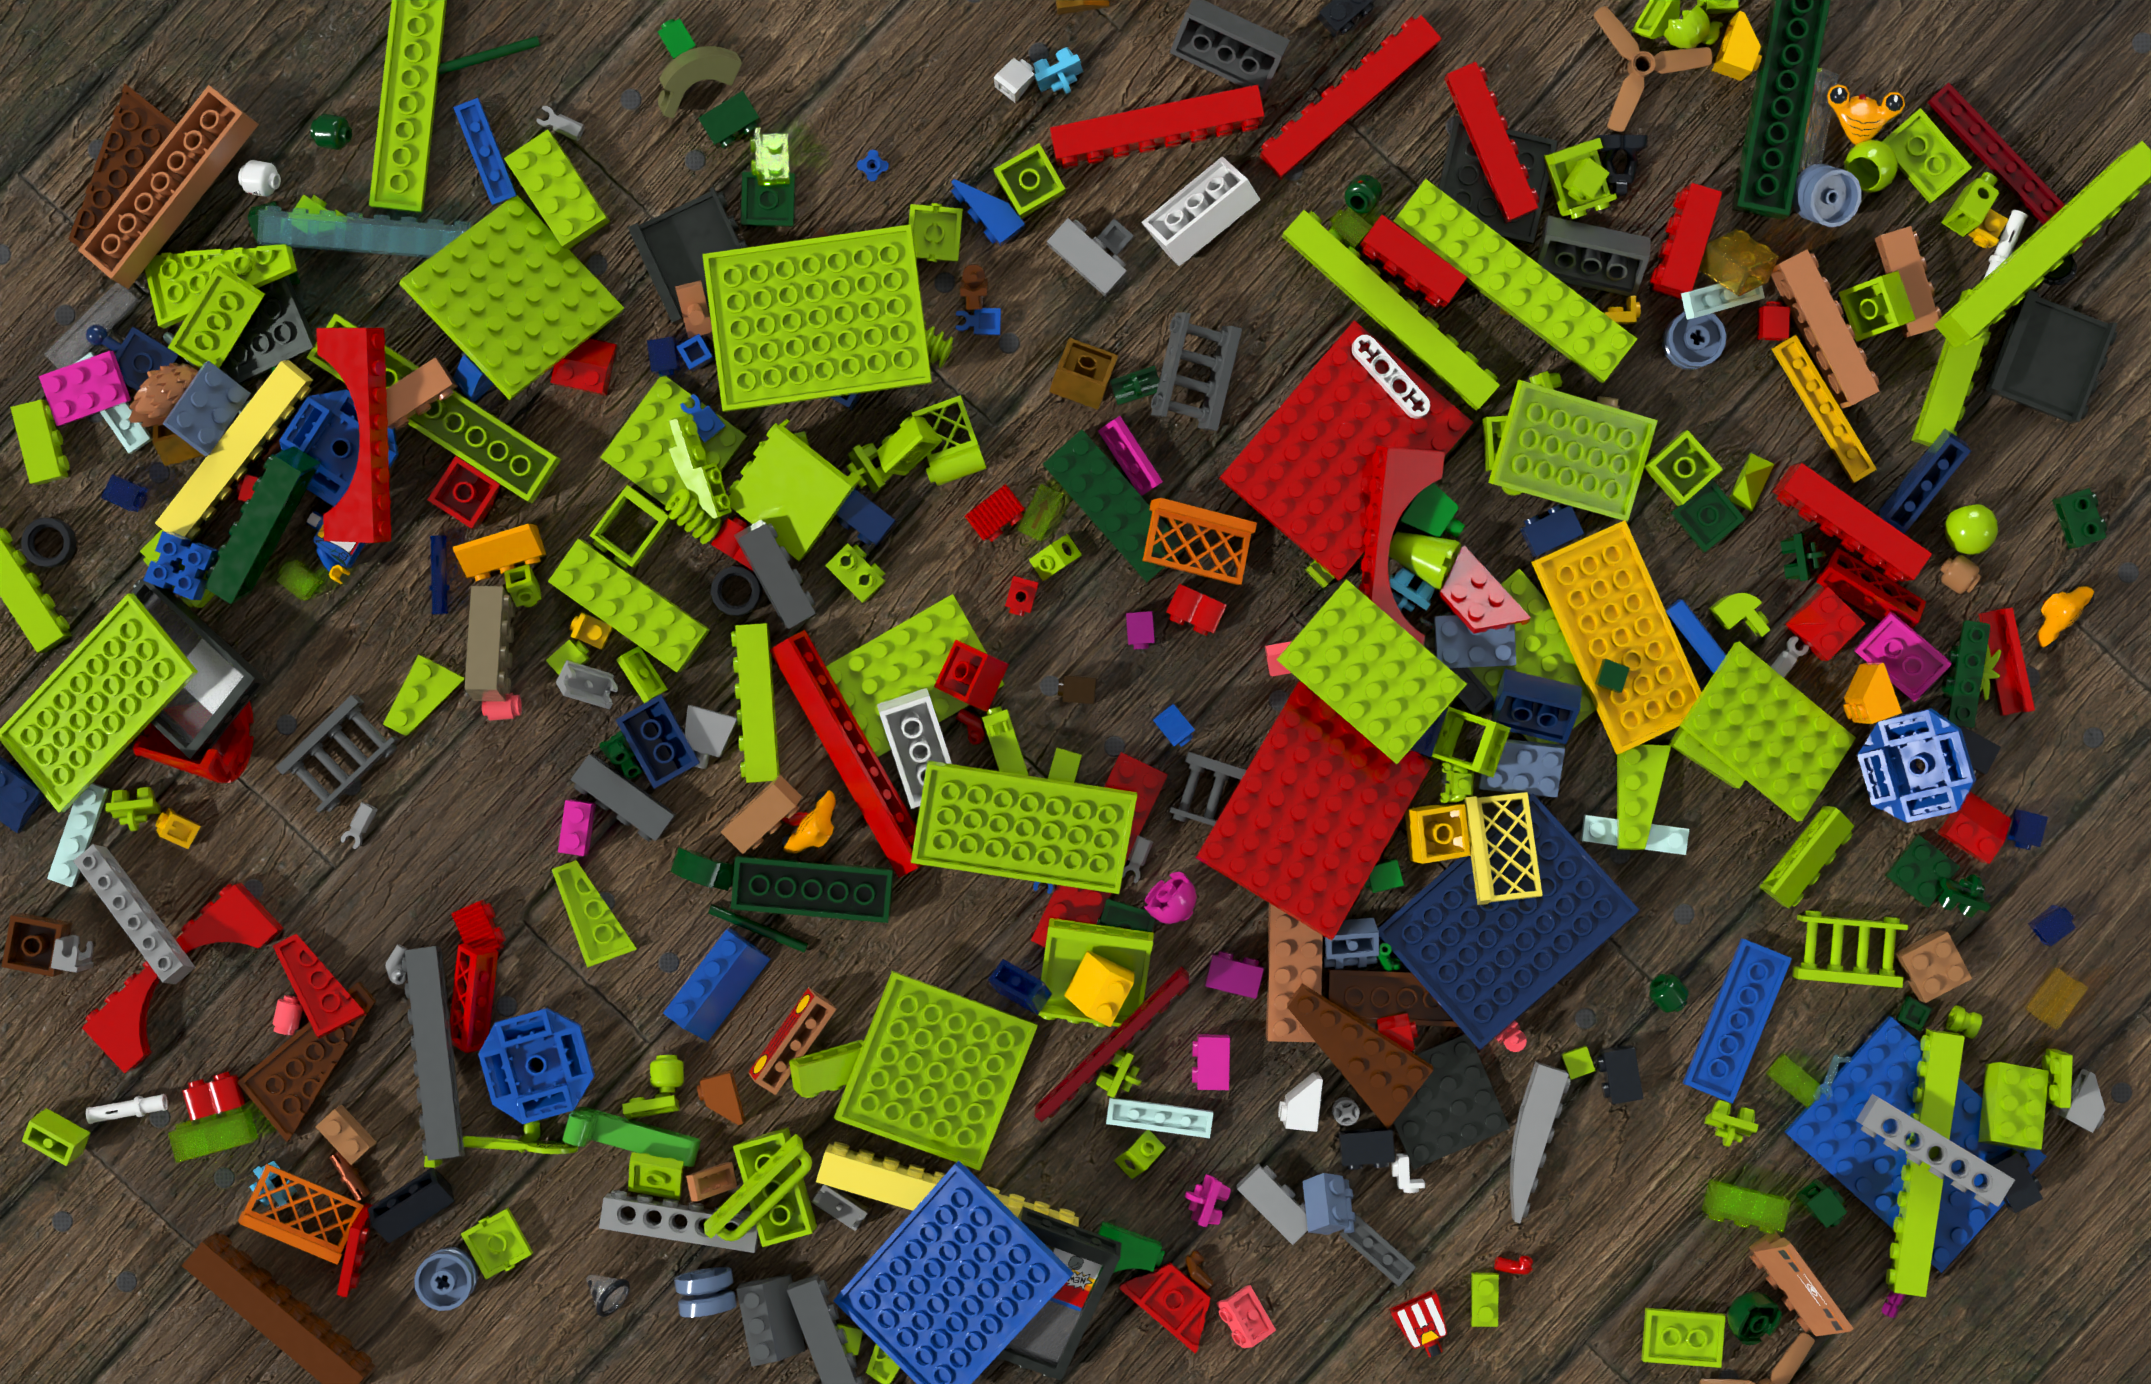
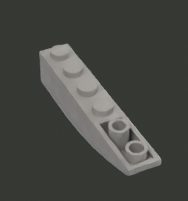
M1535 1061L1519 1109L1510 1162L1511 1215L1517 1223H1521L1522 1217L1526 1218L1528 1215L1530 1203L1527 1201L1530 1192L1534 1193L1538 1184V1178H1536L1538 1167L1542 1168L1545 1163L1546 1153L1543 1152L1546 1143L1550 1144L1554 1135L1553 1121L1554 1118L1558 1119L1561 1114L1563 1104L1560 1103L1562 1094L1567 1093L1571 1079L1568 1078L1569 1074L1565 1070Z

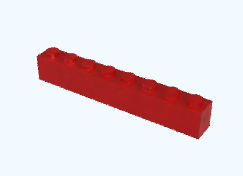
M1422 15L1417 19H1414L1413 16L1402 24L1401 28L1403 31L1396 37L1393 33L1381 43L1382 49L1376 54L1373 51L1368 53L1361 60L1363 64L1356 71L1353 68L1347 71L1341 77L1343 82L1336 88L1331 85L1321 94L1323 99L1316 105L1313 102L1301 111L1303 116L1298 121L1290 120L1281 128L1283 133L1277 139L1272 136L1261 146L1263 151H1261L1260 157L1279 180L1439 44L1442 38Z

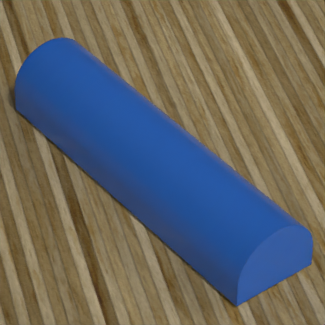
M1678 599L1665 611L1714 674L1726 657V654L1684 600Z

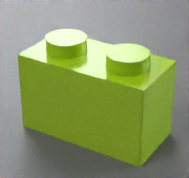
M45 1108L29 1120L22 1142L68 1166L83 1154L91 1133Z

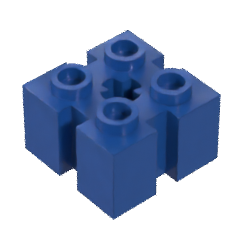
M162 531L155 549L156 552L161 553L158 561L150 562L143 581L161 588H172L174 585L173 593L191 600H202L205 592L204 587L208 581L203 578L205 571H209L216 564L219 551L201 543H192L189 546L191 539L174 532ZM179 562H182L185 566L184 570H179Z

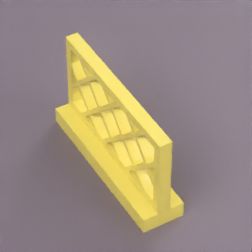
M1528 792L1477 798V796L1466 797L1463 804H1465L1477 905L1488 904L1489 902L1542 897ZM1512 800H1522L1523 812L1519 817L1506 809V806ZM1507 801L1503 806L1499 803ZM1492 803L1500 811L1491 820L1483 814L1482 804ZM1502 812L1515 820L1507 832L1495 823V820ZM1523 815L1525 816V822L1521 820ZM1484 820H1485L1487 823H1489V825H1488L1486 828H1485ZM1517 823L1527 830V837L1522 843L1509 834ZM1491 826L1504 835L1496 846L1486 838V832ZM1506 837L1519 846L1511 857L1498 848ZM1527 840H1528L1529 848H1527V847L1524 845V844L1527 842ZM1488 846L1493 849L1490 854L1488 853ZM1520 849L1528 853L1531 858V862L1526 869L1513 860ZM1494 852H1497L1507 860V863L1500 871H1497L1490 865L1489 858ZM1509 863L1523 872L1515 883L1502 874ZM1531 866L1533 874L1528 871ZM1491 871L1496 875V877L1493 880ZM1524 875H1527L1534 881L1535 891L1525 892L1517 886ZM1498 877L1511 886L1506 894L1494 895L1493 884ZM1513 889L1519 892L1510 894Z

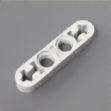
M1369 335L1359 336L1351 347L1354 357L1408 416L1414 419L1425 416L1430 409V401L1427 396L1374 338ZM1359 342L1362 344L1367 342L1370 345L1368 351L1372 356L1375 352L1379 354L1371 363L1367 361L1371 356L1366 351L1361 353L1358 350L1360 348ZM1378 360L1387 362L1389 370L1386 374H1380L1376 371L1375 363ZM1395 380L1405 382L1407 388L1404 393L1399 394L1394 391L1393 382ZM1411 390L1415 393L1411 396L1413 401H1421L1423 403L1421 406L1422 412L1420 410L1413 411L1412 407L1414 404L1410 399L1404 402L1403 398Z

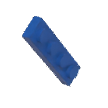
M476 98L453 107L492 206H497L510 198L517 197L516 190L480 99Z

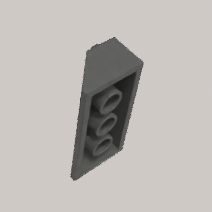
M1192 0L1169 53L1242 87L1258 85L1260 95L1265 96L1290 40L1205 0Z
M1548 216L1541 236L1536 263L1565 283L1625 296H1636L1650 258L1651 238Z

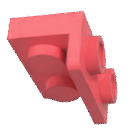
M1251 1285L1243 1287L1228 1299L1220 1300L1216 1303L1221 1319L1229 1325L1232 1331L1233 1340L1242 1348L1254 1347L1276 1331Z

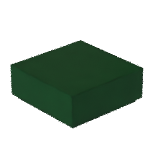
M1603 659L1595 684L1614 692L1622 693L1630 668L1611 660Z
M1907 996L1896 1019L1918 1031H1922L1933 1008Z

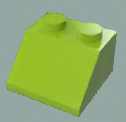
M910 416L900 424L901 428L895 434L888 435L882 441V446L877 450L885 473L906 476L942 442L941 438L924 417Z

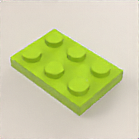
M1921 108L1881 141L1894 151L1898 161V168L1929 203L1937 199L1972 168Z
M1645 1308L1641 1360L1652 1363L1721 1368L1725 1315L1721 1313Z

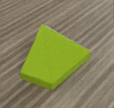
M1650 0L1633 27L1632 32L1650 39L1664 36V32L1668 28V20L1680 19V0Z
M1750 453L1729 496V500L1752 512L1774 464Z

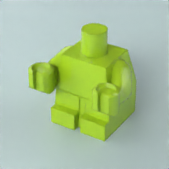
M1443 762L1442 772L1446 773V781L1448 783L1445 784V792L1440 793V801L1442 803H1457L1466 797H1473L1474 771L1452 763Z

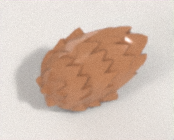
M170 363L169 366H160V370L148 371L147 375L149 378L140 386V389L134 396V402L129 406V409H133L129 417L130 423L143 422L142 427H152L157 424L159 426L163 425L169 413L200 370L199 367L183 363Z

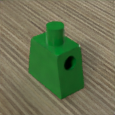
M1434 482L1413 498L1398 522L1438 538L1444 530L1457 538L1465 527L1463 523L1453 517L1459 506Z

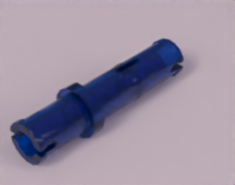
M446 535L430 536L431 585H429V591H432V615L448 614L447 591H450V585H447Z

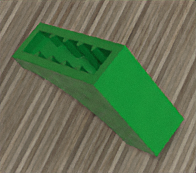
M1102 1221L1098 1234L1121 1243V1256L1113 1273L1125 1269H1144L1153 1272L1155 1265L1160 1266L1165 1251L1161 1250V1242ZM1096 1278V1280H1095V1282H1094V1284H1093V1286H1092V1288H1091L1089 1294L1091 1293V1291H1092V1289H1093V1287H1094V1285H1095V1283H1096V1281H1097V1278Z

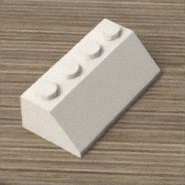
M1222 156L1141 223L1165 253L1180 266L1246 211L1250 210L1260 201V198L1248 179Z

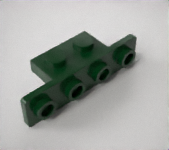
M1965 620L1963 622L1960 645L1952 646L1951 651L1949 650L1946 656L1951 661V666L1948 668L1947 676L1943 678L1942 692H1944V698L1951 699L1948 720L1957 726L1969 728L1975 726L1991 627L1987 623Z

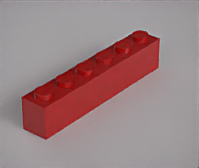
M1473 62L1446 74L1444 80L1505 223L1538 209L1537 203L1540 202L1538 194L1534 188L1530 189L1527 168L1524 164L1520 165L1516 156L1519 154L1518 147L1513 139L1509 140L1506 130L1509 129L1507 121L1503 115L1499 116L1495 107L1498 106V101L1494 92H1489L1485 82L1488 81L1484 68L1482 66L1478 67L1477 62Z

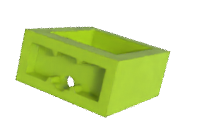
M627 485L589 536L595 539L592 544L604 553L609 550L615 554L614 560L621 566L627 568L630 565L635 568L671 519L669 514L634 488ZM628 500L658 521L633 557L603 536Z
M1447 706L1445 714L1441 719V726L1437 737L1433 742L1430 756L1493 778L1511 728ZM1464 720L1486 727L1473 764L1452 757Z

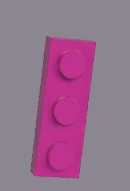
M1121 416L1098 430L1141 496L1163 482Z

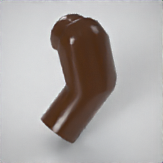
M1195 1250L1191 1255H1187L1186 1264L1191 1278L1204 1290H1207L1212 1286L1213 1280L1200 1268L1199 1264L1204 1261V1258L1199 1251Z

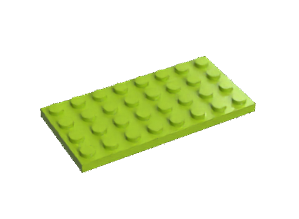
M134 593L127 594L0 729V741L59 813L65 812L193 679L198 671Z
M927 761L911 863L1119 894L1137 792Z

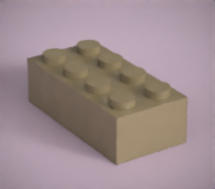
M471 586L465 690L474 701L506 702V694H510L511 680L507 678L508 668L512 667V653L509 652V643H513L514 629L510 627L511 617H515V603L512 602L511 596L508 595L504 587Z

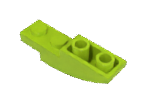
M692 414L670 420L669 423L677 446L669 448V451L685 486L699 505L713 519L731 513L730 500L724 489L721 472L716 462L707 464L705 450L701 445L697 425L693 420Z

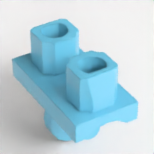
M1068 47L1056 53L1059 63L1051 67L1046 59H1041L1034 63L1035 78L1041 92L1052 88L1053 92L1063 88L1066 94L1071 93L1069 84L1076 82V75L1084 72L1078 55H1073Z
M1404 566L1395 576L1391 574L1389 577L1390 587L1403 595L1401 597L1395 592L1392 593L1399 610L1401 611L1404 607L1410 612L1413 611L1415 605L1407 601L1408 599L1427 610L1431 604L1430 599L1435 588L1424 580L1417 590L1410 587L1408 584L1415 574Z
M275 1161L268 1163L269 1165L279 1168ZM266 1165L262 1168L258 1166L253 1170L258 1179H260ZM269 1173L265 1181L268 1191L276 1188L271 1180L278 1176V1174ZM256 1182L250 1186L252 1191H254L257 1185ZM294 1186L288 1187L292 1197L297 1190ZM261 1189V1191H260L259 1194L264 1193L265 1190H264V1189H263V1190ZM285 1189L271 1194L279 1206L286 1204V1201L289 1200ZM267 1196L258 1199L264 1207L270 1204Z

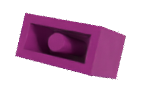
M1219 951L1218 955L1212 954L1204 983L1205 986L1256 999L1264 970L1263 966L1258 965L1259 960L1244 957L1243 961L1233 959L1234 954Z

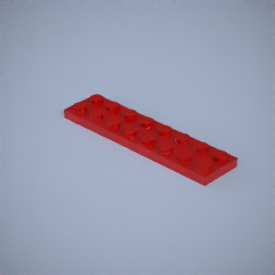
M1120 752L1104 787L1137 792L1125 859L1126 864L1135 840L1139 836L1168 774ZM1057 885L1031 941L1046 947L1050 918L1097 924L1106 900L1109 899L1111 893Z

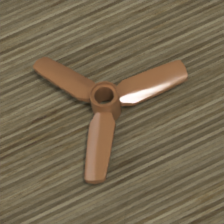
M1607 6L1599 8L1593 15L1618 53L1623 58L1629 60L1627 67L1629 76L1622 83L1607 124V128L1614 132L1622 133L1625 130L1644 90V79L1652 71L1667 74L1706 67L1712 63V52L1709 47L1661 51L1655 56L1646 51L1640 52L1638 43ZM1636 60L1645 61L1647 71H1639L1635 65Z
M1801 1332L1772 1370L1771 1378L1762 1379L1757 1384H1788L1815 1340L1809 1334ZM1701 1379L1699 1384H1756L1751 1380Z

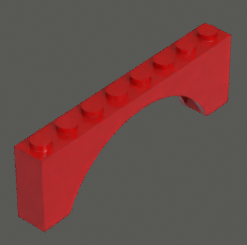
M316 328L317 355L325 359L345 382L355 405L360 434L358 462L351 484L342 499L330 511L323 514L324 541L360 543L391 541L384 328Z
M1376 445V452L1372 458L1374 466L1373 478L1369 486L1371 499L1370 505L1367 508L1368 527L1364 535L1365 555L1361 562V570L1363 572L1362 583L1358 590L1424 646L1425 635L1416 630L1405 619L1394 600L1388 577V554L1394 529L1405 508L1424 488L1442 479L1445 452L1434 449Z
M230 883L220 891V899L215 903L209 902L200 910L202 915L196 921L191 919L181 928L183 933L175 940L185 954L202 945L216 942H235L261 948L266 946L284 928L242 883L235 885ZM147 961L143 964L145 969L139 974L135 972L124 981L126 986L120 992L116 990L104 1000L107 1004L101 1010L96 1008L85 1018L88 1022L82 1027L124 1074L132 1071L151 1053L147 1036V1015L151 998L160 978Z

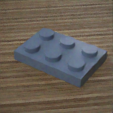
M207 361L169 413L163 425L201 454L207 456L216 446L251 393L210 361Z
M1457 615L1434 616L1436 657L1448 668L1516 665L1515 624L1507 625L1503 629H1488L1486 632L1473 634Z
M1507 739L1494 777L1492 778L1480 773L1479 789L1511 793L1528 792L1529 795L1557 797L1565 753L1564 745Z

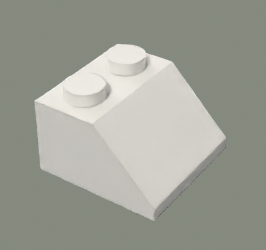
M1319 1072L1310 1074L1285 1095L1284 1102L1280 1101L1278 1117H1280V1121H1283L1286 1129L1317 1132L1323 1082Z

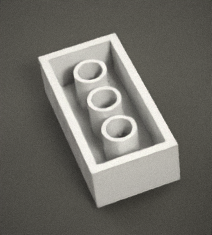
M927 688L877 704L911 809L920 806L927 761L952 764Z

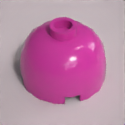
M1182 872L1170 874L1169 876L1172 879L1168 880L1165 884L1163 880H1160L1145 898V902L1148 904V906H1144L1146 911L1162 923L1172 924L1186 921L1193 914L1197 899L1195 888Z

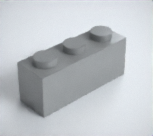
M1067 218L1048 239L1047 245L1106 297L1126 275L1127 270L1124 269L1126 264L1117 255L1114 254L1111 257L1104 251L1106 246L1098 238L1094 237L1091 239L1085 234L1087 229L1078 220L1075 219L1072 222Z
M1258 1163L1236 1185L1237 1190L1293 1245L1308 1231L1305 1203L1303 1202L1299 1205L1293 1199L1296 1194L1286 1184L1281 1186L1275 1180L1277 1175L1267 1165L1263 1168Z

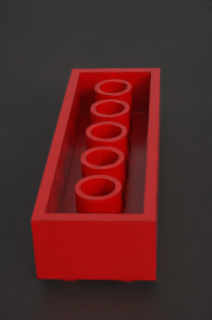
M1803 463L1790 466L1772 491L1778 495L1776 499L1787 507L1792 505L1798 509V515L1806 521L1811 522L1814 520L1821 525L1819 529L1830 537L1835 535L1841 539V545L1849 551L1854 552L1857 550L1864 555L1862 559L1873 567L1880 566L1885 570L1883 574L1894 582L1898 580L1902 582L1914 580L1932 555L1928 550Z

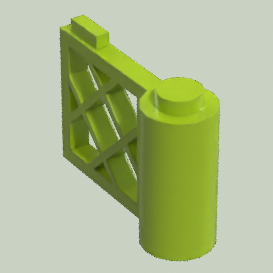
M961 395L912 412V416L921 417L931 414L938 419L933 427L935 432L941 420L955 425L949 438L937 433L941 440L946 441L943 450L935 454L930 452L927 455L930 467L926 468L930 483L936 482L937 486L987 469ZM958 404L961 413L956 422L944 416L949 406ZM962 418L964 419L966 426L960 424ZM959 427L968 431L971 441L959 444L952 439ZM950 444L954 445V447L948 449Z

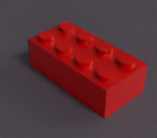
M1691 183L1686 188H1682L1681 192H1677L1673 203L1676 212L1673 218H1669L1665 232L1669 233L1665 243L1662 242L1658 252V257L1661 258L1658 268L1655 267L1650 278V283H1653L1652 291L1682 299L1681 293L1692 291L1722 195L1721 191Z
M1384 215L1379 217L1359 245V248L1362 249L1361 254L1372 262L1375 259L1384 265L1382 269L1392 277L1398 275L1404 280L1403 285L1414 293L1417 290L1426 296L1424 300L1434 308L1438 306L1444 308L1467 278V276Z

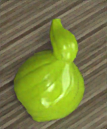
M1696 5L1692 10L1682 11L1683 19L1668 20V28L1664 32L1665 38L1671 45L1682 49H1692L1701 42L1707 45L1714 44L1719 37V29L1723 26V23L1717 21L1710 23L1705 11Z

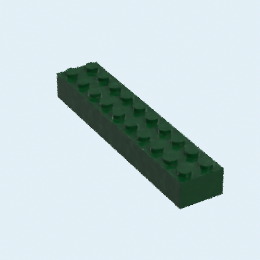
M1771 0L1761 51L1762 58L1758 67L1731 208L1733 211L1781 220L1790 215L1830 0Z

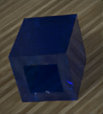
M674 337L647 340L651 372L659 374V377H670L675 375L674 371L681 370L677 341Z
M111 474L101 498L128 511L138 512L147 501L148 496L146 492L148 488L120 475Z
M2015 809L2008 840L2015 841V847L2031 850V846L2041 847L2048 817Z
M2055 905L2050 906L2028 923L2040 941L2050 947L2076 928L2072 923L2074 919L2072 914L2065 907L2061 908Z

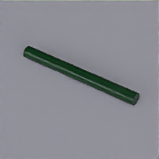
M534 36L441 63L438 66V71L442 75L541 46L539 37Z
M711 904L708 914L805 953L809 944L714 904Z

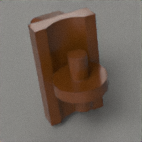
M970 264L963 270L960 296H966V309H982L983 296H987L988 278L985 279V272L981 266Z

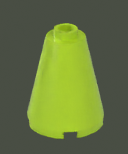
M1397 531L1395 535H1392L1388 556L1435 589L1441 590L1458 557L1461 544L1456 540Z

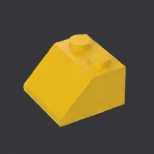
M1739 11L1729 21L1712 68L1714 72L1742 81L1748 75L1751 76L1753 70L1756 71L1762 58L1761 55H1758L1761 46L1744 12Z
M1465 804L1428 805L1406 810L1405 820L1410 861L1424 864L1471 856Z
M1087 950L1064 996L1087 1017L1111 1027L1134 984L1135 972Z

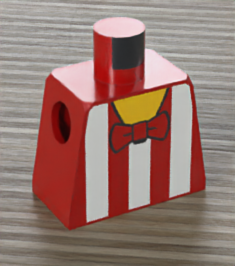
M1434 1289L1389 1308L1393 1319L1414 1349L1424 1345L1429 1357H1434L1443 1352L1438 1339L1446 1336L1447 1330L1439 1298Z

